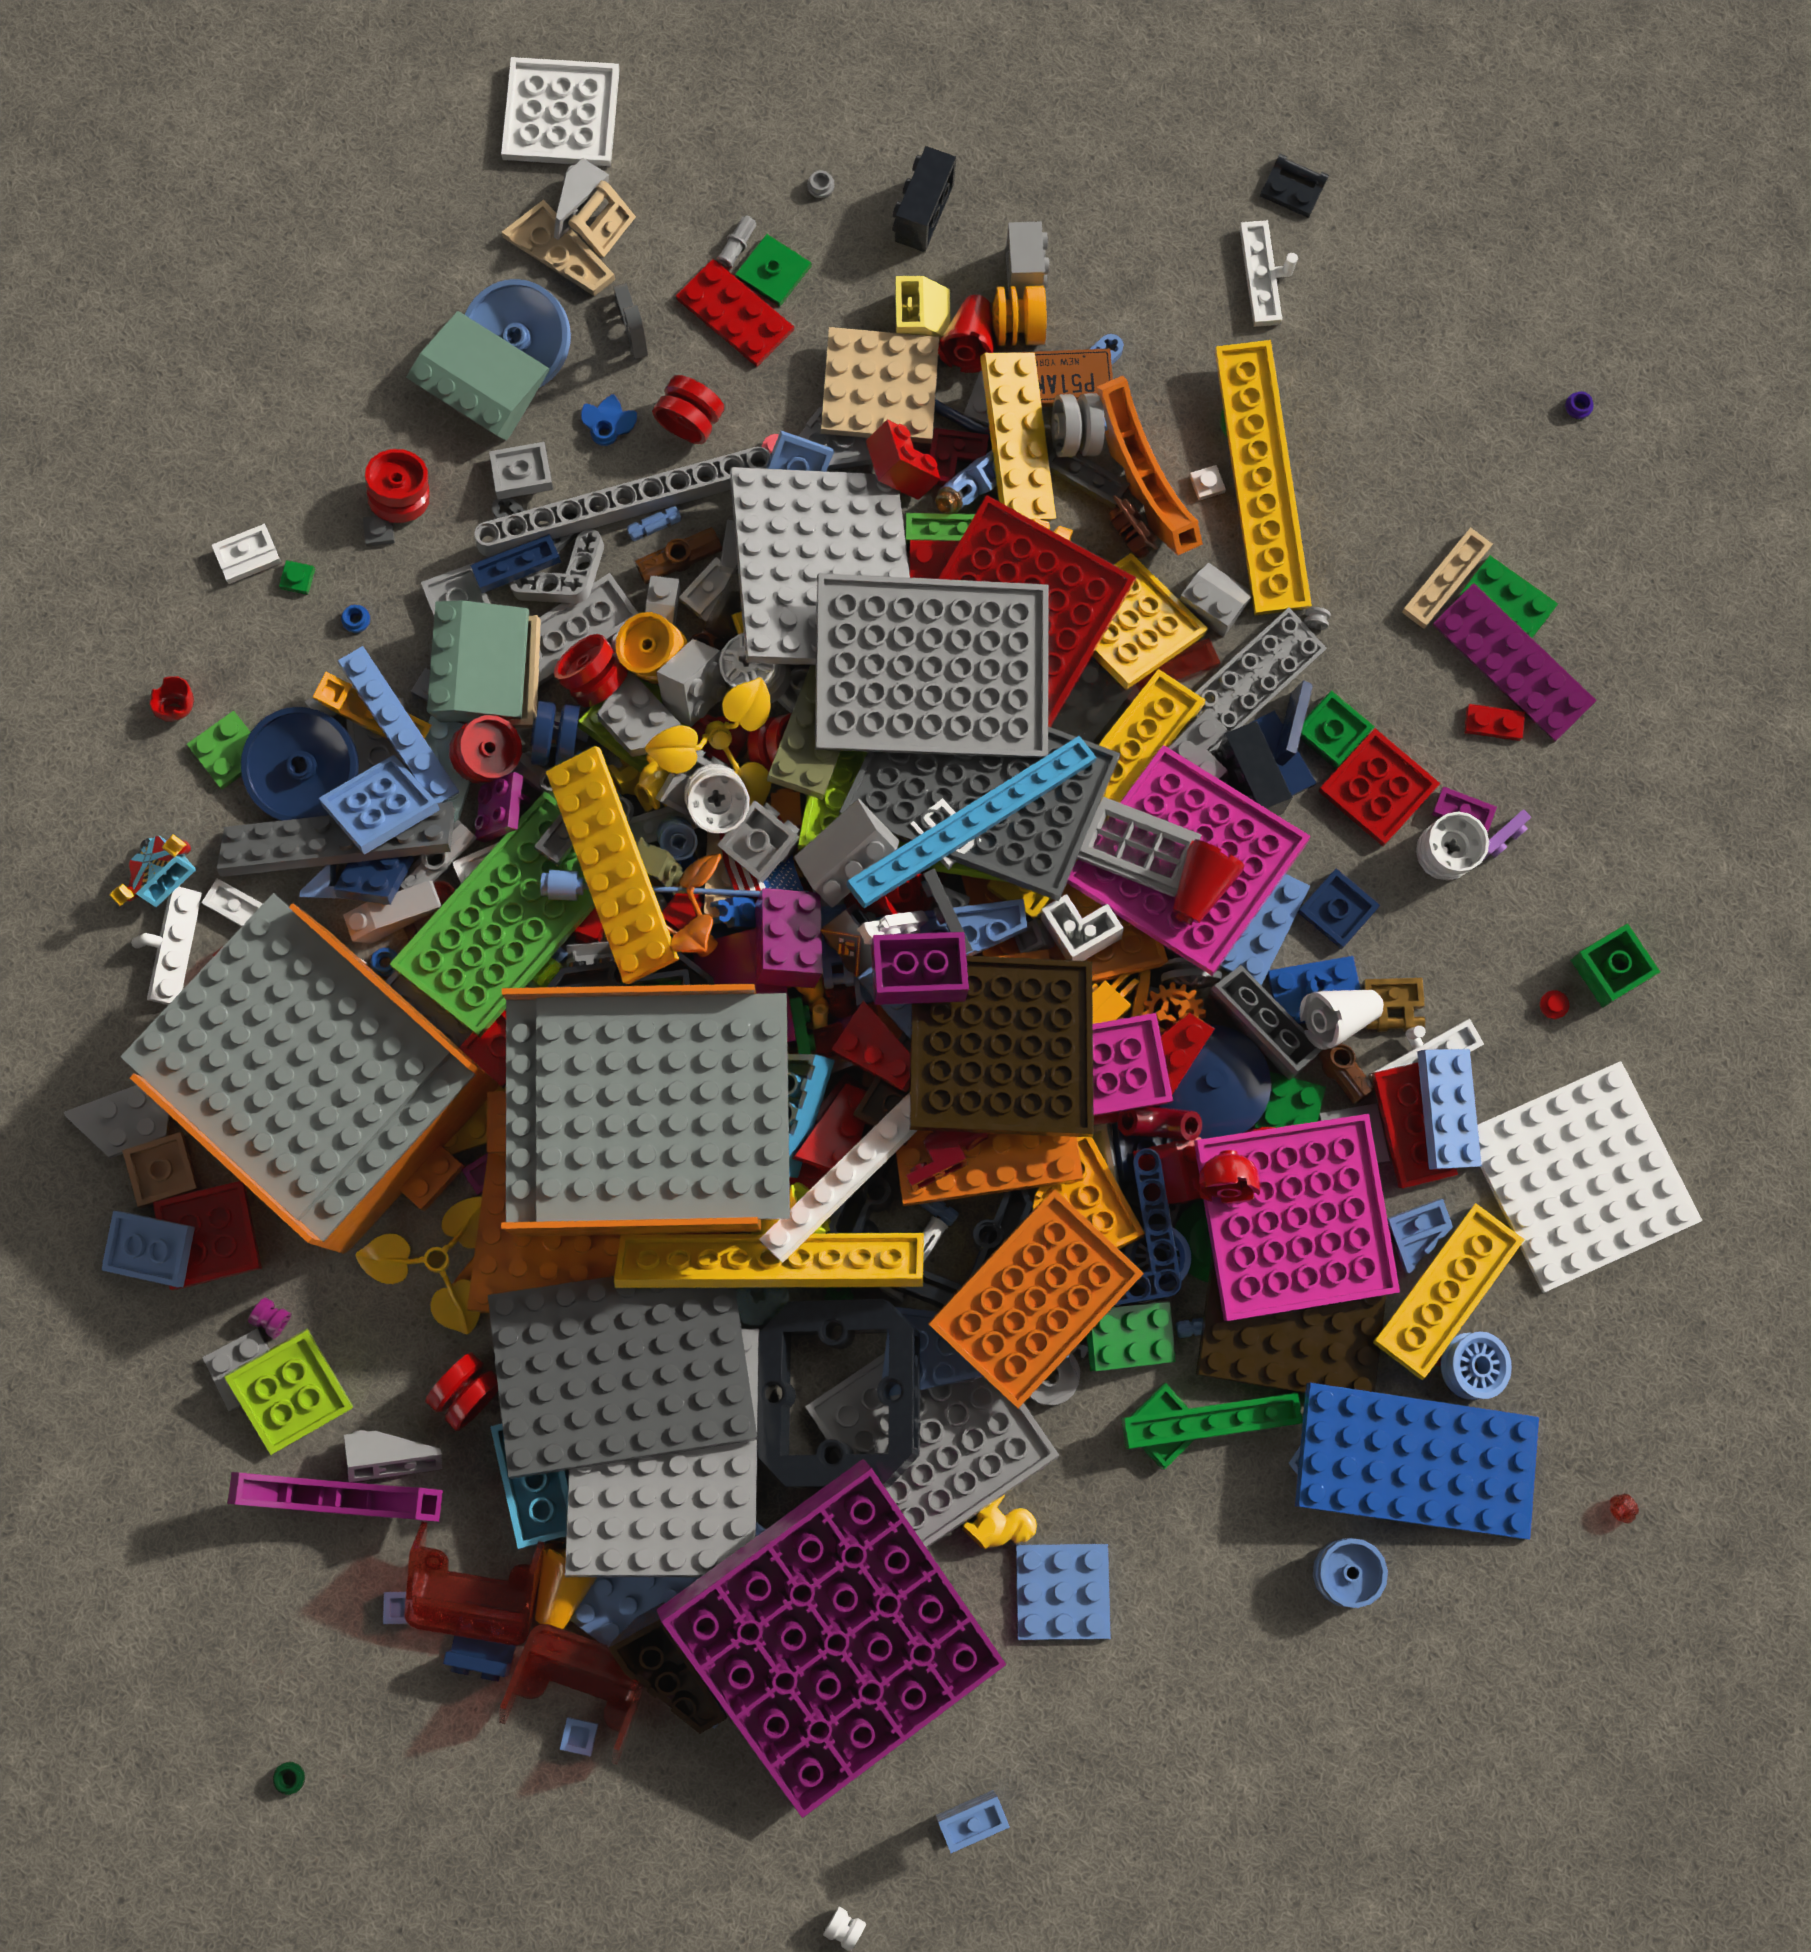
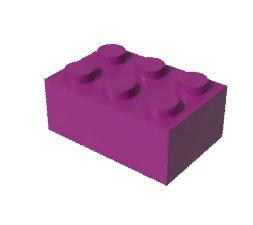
M762 888L755 903L756 984L815 988L822 975L821 896L817 892Z
M964 932L873 935L871 960L874 1005L965 1002L969 991Z

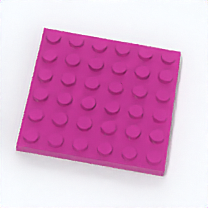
M1163 745L1120 803L1201 834V841L1222 849L1221 853L1228 857L1231 854L1245 864L1243 872L1200 923L1193 922L1191 926L1175 918L1177 913L1173 911L1176 896L1167 895L1081 860L1076 861L1067 883L1100 905L1105 906L1108 904L1114 914L1213 976L1305 848L1311 836ZM1109 817L1101 829L1123 837L1128 823ZM1134 826L1129 840L1152 848L1157 834ZM1098 834L1092 848L1114 856L1120 842ZM1163 837L1157 851L1180 860L1185 845ZM1126 845L1120 859L1143 867L1149 853ZM1155 856L1149 870L1172 878L1177 864Z
M1369 1114L1194 1141L1199 1174L1203 1165L1210 1158L1219 1155L1223 1150H1234L1238 1152V1155H1242L1254 1163L1260 1179V1195L1258 1196L1254 1193V1199L1251 1201L1223 1204L1219 1197L1212 1196V1202L1204 1199L1224 1321L1400 1292Z

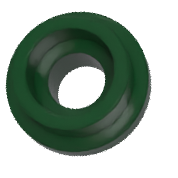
M295 1762L281 1764L273 1775V1784L276 1790L285 1795L298 1792L305 1783L304 1769ZM287 1772H292L295 1776V1781L292 1784H287L284 1781V1776Z

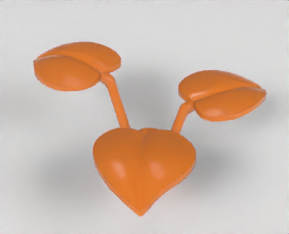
M721 853L711 854L696 860L686 868L679 881L682 888H687V894L697 917L678 932L667 926L669 933L673 935L670 947L674 951L696 952L702 958L711 954L717 947L718 942L710 934L713 918L708 914L702 915L693 891L694 888L704 885L713 875L721 859Z

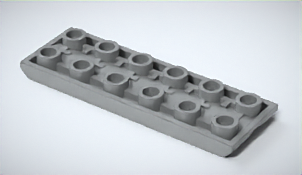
M1290 607L1195 692L1205 699V705L1194 719L1203 710L1208 709L1227 728L1207 749L1211 754L1219 748L1225 733L1242 727L1327 649Z

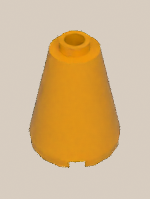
M549 1541L544 1547L535 1620L540 1623L539 1628L550 1633H556L557 1630L565 1628L597 1579V1577L565 1576L566 1548H562L564 1542Z

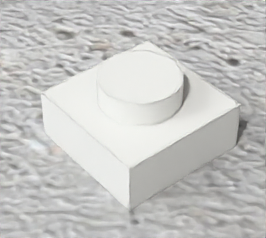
M1217 465L1190 473V479L1198 500L1225 493L1226 488Z

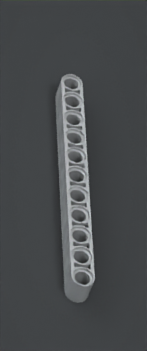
M753 447L483 522L476 527L474 532L476 546L482 555L487 557L495 556L550 534L553 540L571 535L572 533H578L731 490L730 474L725 472L727 469H731V467L766 469L771 454L763 447ZM755 461H761L765 465L762 467H756L752 463ZM702 476H708L711 478V480L708 482H702L699 480V478ZM680 483L683 484L685 487L683 489L677 490L674 489L672 485ZM648 491H655L658 493V495L655 497H648L645 495V493ZM622 498H627L631 500V502L626 505L618 503V501ZM594 506H602L604 508L601 512L590 510ZM568 513H573L577 515V517L573 520H567L564 518V516ZM540 521H547L550 523L548 526L543 528L538 527L536 525ZM514 528L522 530L518 535H511L509 533ZM486 536L495 538L490 543L481 541Z

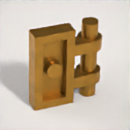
M1423 978L1364 979L1362 982L1363 990H1373L1383 1000L1382 1015L1365 1027L1366 1029H1377V1032H1387L1388 1029H1403V1031H1407L1409 1028L1423 1026L1425 1028V1017H1414L1413 1010L1422 1009L1425 1006ZM1402 1009V1017H1388L1387 1010Z

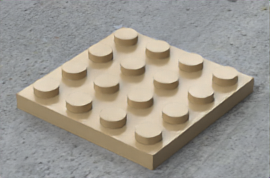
M829 327L821 434L869 438L888 419L896 424L904 425L910 431L912 442L931 444L939 337Z

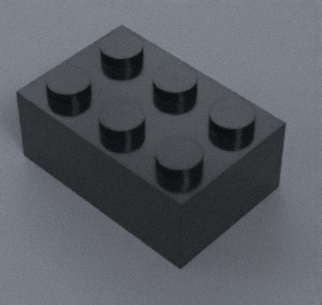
M925 146L922 155L916 156L912 171H914L912 179H906L902 194H905L902 202L897 201L893 211L895 220L892 231L895 232V242L926 252L954 186L956 156Z
M1255 721L1225 733L1217 750L1216 759L1227 769L1230 777L1228 785L1277 816L1283 814L1293 797L1258 722Z

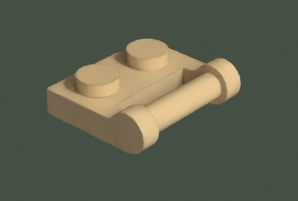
M601 180L596 186V192L577 216L573 215L568 224L574 231L579 233L595 254L605 257L636 216L607 182ZM606 198L609 203L591 226L588 227L586 221Z

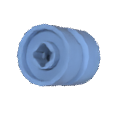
M669 816L662 820L656 832L660 848L668 851L677 861L685 860L692 856L696 851L698 841L690 822L680 816Z

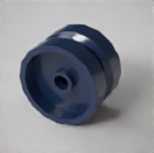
M539 701L537 717L533 720L530 746H533L532 765L546 766L550 760L551 749H556V766L574 756L580 706L565 704L561 710L560 722H556V707L554 703Z

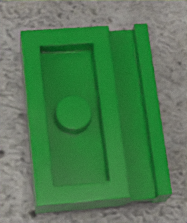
M801 997L790 999L798 1053L811 1054V1051H816L813 1033L807 1034L806 1023L811 1022L809 1005H802Z

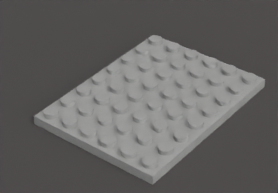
M731 467L730 482L746 663L816 665L818 573L910 578L900 493L898 490L879 482L876 474Z
M818 573L815 750L1017 758L1046 757L1048 755L1049 585Z
M741 1329L757 1430L759 1329ZM757 1440L569 1470L565 1576L702 1577L756 1537Z

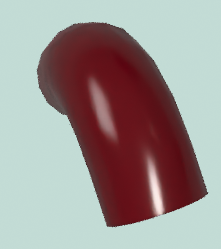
M1143 1107L1120 1111L1118 1127L1121 1133L1126 1136L1192 1141L1198 1138L1201 1133L1202 1120L1200 1115L1194 1111Z

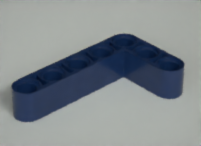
M1152 1149L1140 1150L1136 1153L1133 1160L1151 1271L1143 1272L1144 1274L1139 1278L1146 1286V1291L1142 1296L1135 1297L1128 1290L1115 1305L1170 1297L1175 1295L1181 1287V1276L1161 1160L1156 1151ZM1149 1155L1153 1157L1155 1167L1150 1171L1142 1170L1138 1165V1160L1141 1156ZM1146 1186H1157L1161 1192L1160 1198L1156 1201L1147 1200L1143 1195V1190ZM1152 1215H1161L1165 1219L1166 1226L1163 1230L1154 1231L1149 1227L1148 1220ZM1160 1244L1166 1245L1171 1251L1170 1258L1164 1262L1158 1261L1153 1254L1154 1248ZM1169 1274L1174 1277L1176 1286L1172 1291L1165 1292L1159 1287L1158 1282L1162 1275Z

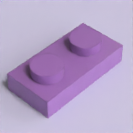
M1524 809L1489 839L1488 853L1483 860L1489 855L1496 858L1507 848L1504 842L1508 838L1512 837L1516 840L1528 829L1524 824L1531 816Z

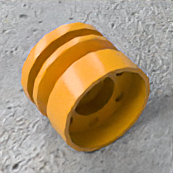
M1044 285L1025 286L1023 299H1018L1015 286L1010 287L1009 299L1005 298L1004 287H996L995 299L992 303V327L996 336L997 346H1005L1006 333H1010L1011 346H1016L1018 333H1023L1026 345H1045L1047 311Z

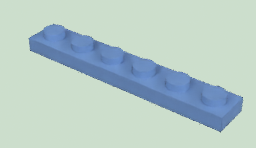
M362 646L339 659V666L416 780L437 803H444L459 794V790L365 648Z

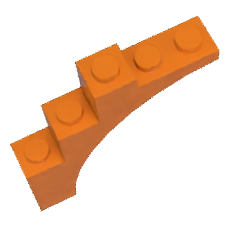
M1120 376L1097 386L1108 429L1105 431L1109 452L1124 468L1127 482L1130 483L1129 490L1131 494L1144 505L1148 526L1177 556L1203 545L1198 520L1178 498L1152 452L1139 421L1127 379L1124 376Z

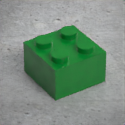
M1628 923L1580 951L1570 960L1602 1008L1646 983L1661 972Z

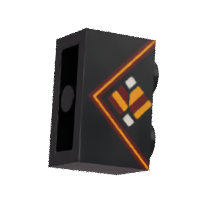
M854 903L820 929V931L824 935L827 945L835 949L842 958L844 967L858 977L872 966L871 944H865L860 932L857 930L863 923L870 922V920L860 907Z

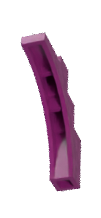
M232 1472L227 1504L439 1522L443 1490Z

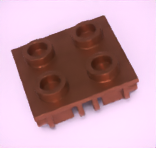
M1114 495L1113 498L1121 510L1115 508L1109 513L1111 517L1110 522L1117 531H1120V536L1133 530L1124 538L1125 543L1129 542L1127 545L1135 556L1138 555L1142 559L1149 554L1148 548L1159 549L1154 543L1158 539L1148 525L1146 526L1142 521L1139 522L1138 519L1142 516L1137 508L1130 504L1126 498L1122 501Z

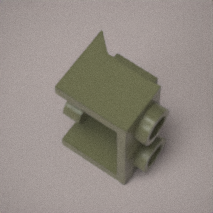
M641 837L637 848L651 885L657 887H681L679 881L684 874L681 865L668 851L649 845ZM667 893V894L674 896L676 893Z

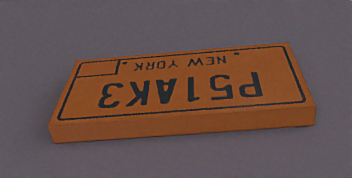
M1110 348L1012 352L1035 353L1042 407H1053L1055 397L1060 394H1073L1077 400L1081 394L1097 393L1099 395L1097 386L1113 380Z

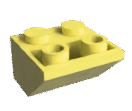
M896 276V333L939 337L940 341L951 323L950 289L924 276Z

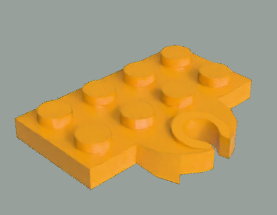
M1077 1137L1083 1181L1040 1187L1034 1197L1033 1210L1054 1188L1118 1249L1144 1238L1145 1233L1093 1138Z

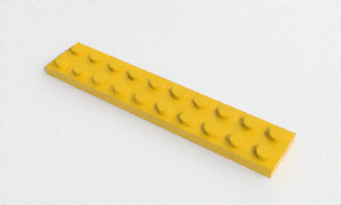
M1271 340L1216 346L1215 357L1254 616L1284 612L1288 607L1292 611L1305 610L1311 607L1312 604Z
M1158 669L1099 743V746L1121 753L1103 797L1120 803L1163 745L1169 747L1187 728L1205 705V699ZM1108 815L1106 816V818H1105V820H1104V822H1103V824H1102V827H1103V825L1105 824V822L1108 820V818H1109L1110 816H1108ZM991 880L987 885V890L1003 901L1024 899L1025 913L1032 919H1035L1041 912V909L1052 900L1049 897L1009 882Z
M924 1233L812 1234L783 1263L759 1240L764 1234L621 1235L614 1275L615 1288L923 1287Z

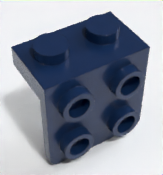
M464 1602L461 1606L452 1648L450 1651H446L443 1664L450 1665V1671L458 1674L469 1675L470 1670L482 1672L481 1678L499 1682L500 1676H509L523 1619L522 1614L517 1611L475 1602Z

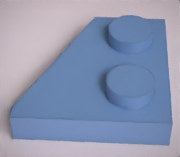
M1443 1199L1434 1200L1387 1218L1393 1242L1405 1273L1412 1272L1415 1269V1265L1425 1254H1429L1433 1250L1437 1241L1453 1228Z

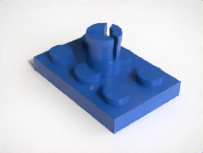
M1353 956L1268 970L1267 973L1272 997L1299 1025L1306 1024L1305 1021L1301 1022L1300 1005L1306 995L1315 991L1361 990Z

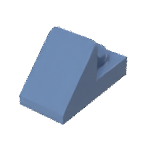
M336 864L326 865L300 890V897L338 898L334 892Z

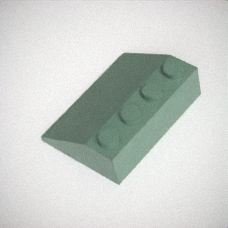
M457 311L422 350L406 378L507 441L550 369Z
M464 600L435 602L427 702L428 713L439 722L472 721L484 715L499 716L505 720L522 719L529 610L527 608Z

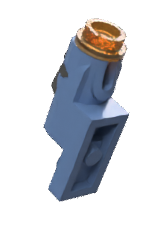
M991 450L985 456L975 459L938 491L935 502L942 513H957L979 495L989 492L997 486L993 451Z

